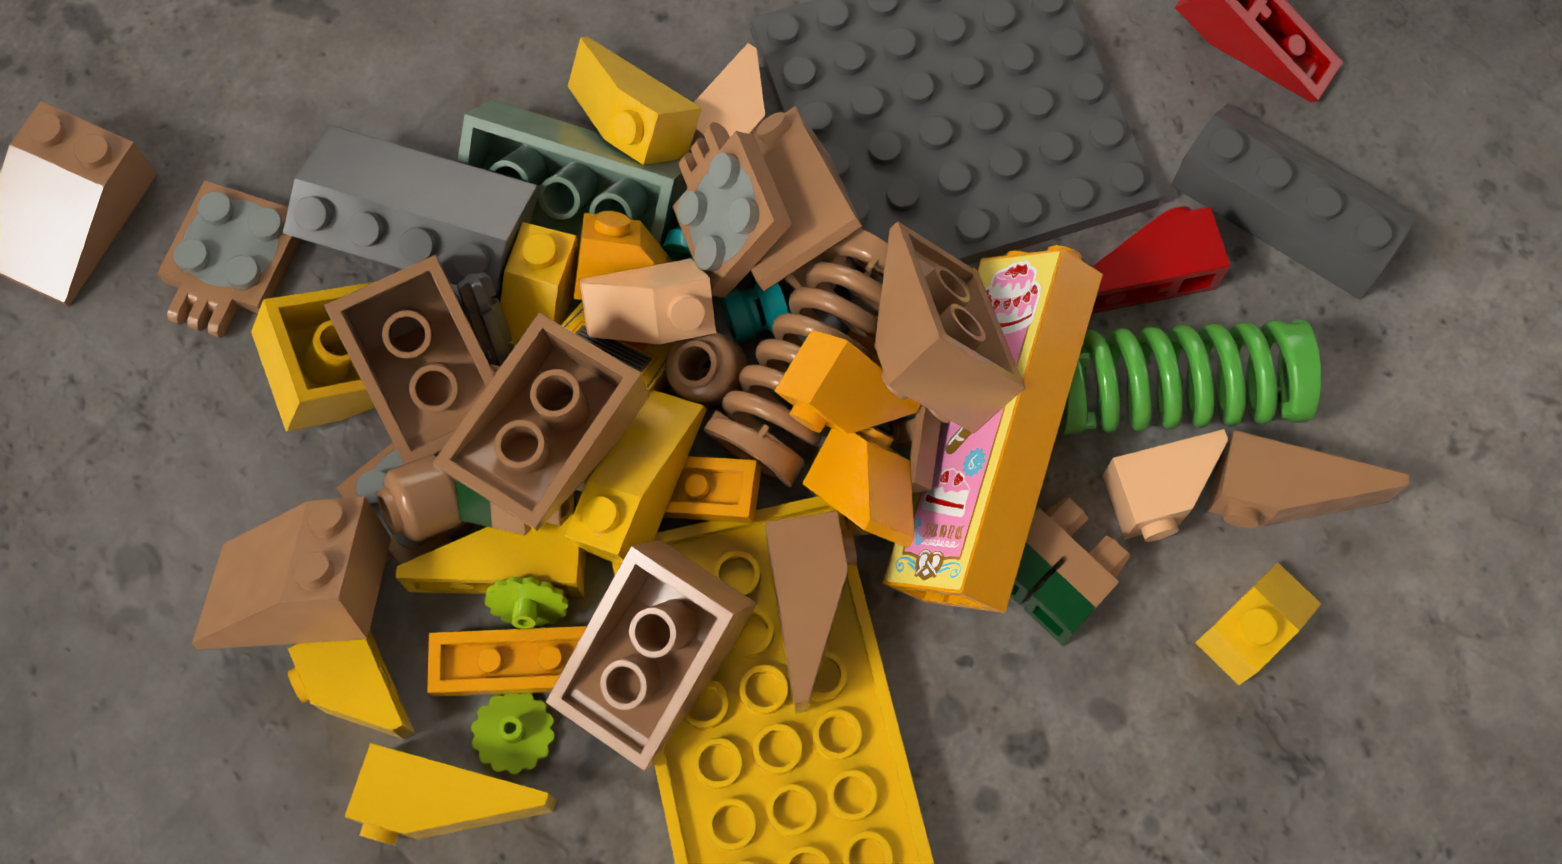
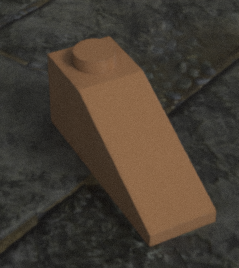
M1234 430L1228 437V441L1216 464L1207 512L1221 515L1226 523L1240 528H1256L1259 525L1280 524L1388 503L1408 486L1410 475Z
M838 511L765 522L766 543L795 714L808 711L846 586L847 565L857 564L852 529L840 528Z

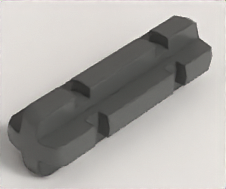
M485 272L467 274L458 283L457 289L463 305L466 308L470 306L466 313L483 352L487 351L485 356L489 364L502 366L515 345L513 343L508 344L509 341H512V337L498 299L491 298L496 295L491 278Z

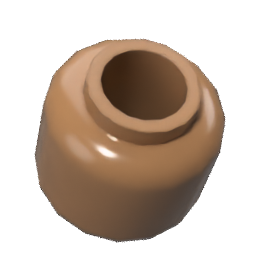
M716 332L714 334L675 341L667 354L665 369L668 382L676 394L687 401L715 407L722 405L723 398L727 393L742 390L739 375L748 364L746 355L739 344L726 335Z
M428 455L392 468L385 475L384 488L377 490L376 495L381 514L393 535L402 533L406 539L412 542H420L454 529L461 524L456 480L432 464L437 456Z

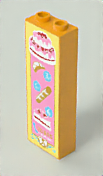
M1054 245L1048 247L1047 251L1032 253L1009 251L1006 256L981 259L977 272L980 274L1026 388L975 433L966 430L952 421L949 423L941 421L932 488L929 491L912 493L914 539L909 548L894 543L882 584L926 603L1006 613L1103 275L1083 262L1082 255L1079 252L1065 246Z

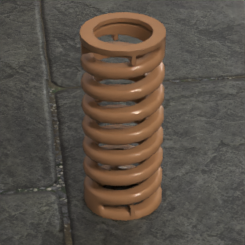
M859 228L822 253L824 262L810 265L805 274L807 287L794 290L789 298V307L792 313L781 314L773 322L772 331L776 339L763 340L757 346L756 358L760 365L746 366L740 372L739 382L744 392L731 391L727 393L722 401V407L726 416L716 410L704 427L703 431L709 438L737 459L757 460L762 467L761 474L788 487L793 485L805 466L804 458L768 432L769 426L764 424L762 427L750 414L786 429L811 446L819 444L822 439V432H815L789 415L790 410L780 403L765 387L776 389L787 371L786 366L780 360L792 363L803 345V342L796 334L808 337L811 330L848 340L872 360V355L865 347L848 335L825 324L812 308L830 313L847 328L875 343L878 318L858 305L838 296L829 286L828 282L844 286L860 301L879 312L882 284L871 278L870 275L883 282L887 242ZM846 257L866 272L863 274L850 268L846 263Z

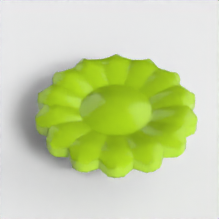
M512 576L507 580H497L494 586L487 588L485 605L490 608L492 615L499 616L502 621L512 623L520 629H531L534 626L542 627L546 623H557L558 618L566 616V608H568L569 602L564 597L563 590L554 587L550 581H541L533 577L521 578Z
M518 693L504 694V696L494 695L490 698L488 705L481 706L478 709V719L471 725V731L475 735L471 742L473 749L479 751V759L483 764H491L492 769L497 773L507 770L510 774L517 775L523 769H534L537 766L538 760L548 756V746L555 740V733L551 730L554 725V718L547 713V706L542 700H535L531 693H522L520 695Z

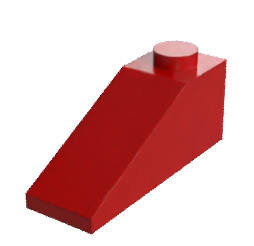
M1179 0L1174 7L1210 45L1311 103L1320 99L1343 63L1286 0Z
M1181 206L1167 210L1095 263L1092 267L1103 275L1091 314L1216 290L1230 268V263L1211 206L1191 210L1187 206Z

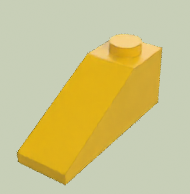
M580 37L568 88L604 140L642 165L682 159L689 152L702 108L591 38Z
M651 390L649 398L617 445L599 463L587 480L564 537L587 553L620 565L631 546L654 541L707 409L703 405Z
M572 508L571 515L562 526L545 522L538 531L532 528L526 535L491 527L483 528L398 565L396 579L408 592L486 594L487 588L494 586L497 580H507L512 576L521 578L533 577L541 581H550L554 587L563 590L564 597H583L587 552L564 537L574 514V509Z
M370 743L344 817L363 824L359 836L396 846L399 835L419 840L552 813L557 800L547 792Z

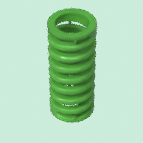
M1294 319L1290 323L1269 320L1260 328L1251 322H1238L1229 330L1221 324L1209 323L1201 328L1198 333L1191 326L1177 325L1168 334L1158 327H1146L1138 333L1137 337L1128 329L1116 328L1108 334L1106 340L1098 331L1087 330L1058 432L1061 435H1078L1084 433L1086 429L1096 428L1097 426L1095 412H1088L1085 380L1090 356L1097 374L1099 425L1106 433H1113L1117 430L1120 423V397L1116 373L1121 353L1128 371L1127 410L1129 422L1134 430L1145 431L1150 425L1152 412L1151 389L1147 370L1151 351H1153L1158 364L1157 408L1159 419L1164 428L1168 430L1176 429L1180 425L1183 415V392L1178 365L1182 348L1188 358L1186 392L1191 422L1196 427L1206 428L1211 423L1214 414V384L1209 355L1213 346L1219 356L1216 377L1217 404L1220 417L1226 425L1237 426L1243 420L1246 406V391L1249 412L1256 423L1265 425L1273 420L1277 409V399L1279 400L1283 418L1291 423L1308 422L1317 411L1321 389V363L1316 336L1311 325L1305 319ZM1274 342L1279 346L1277 379L1271 353V347ZM1244 344L1249 351L1246 386L1240 351Z

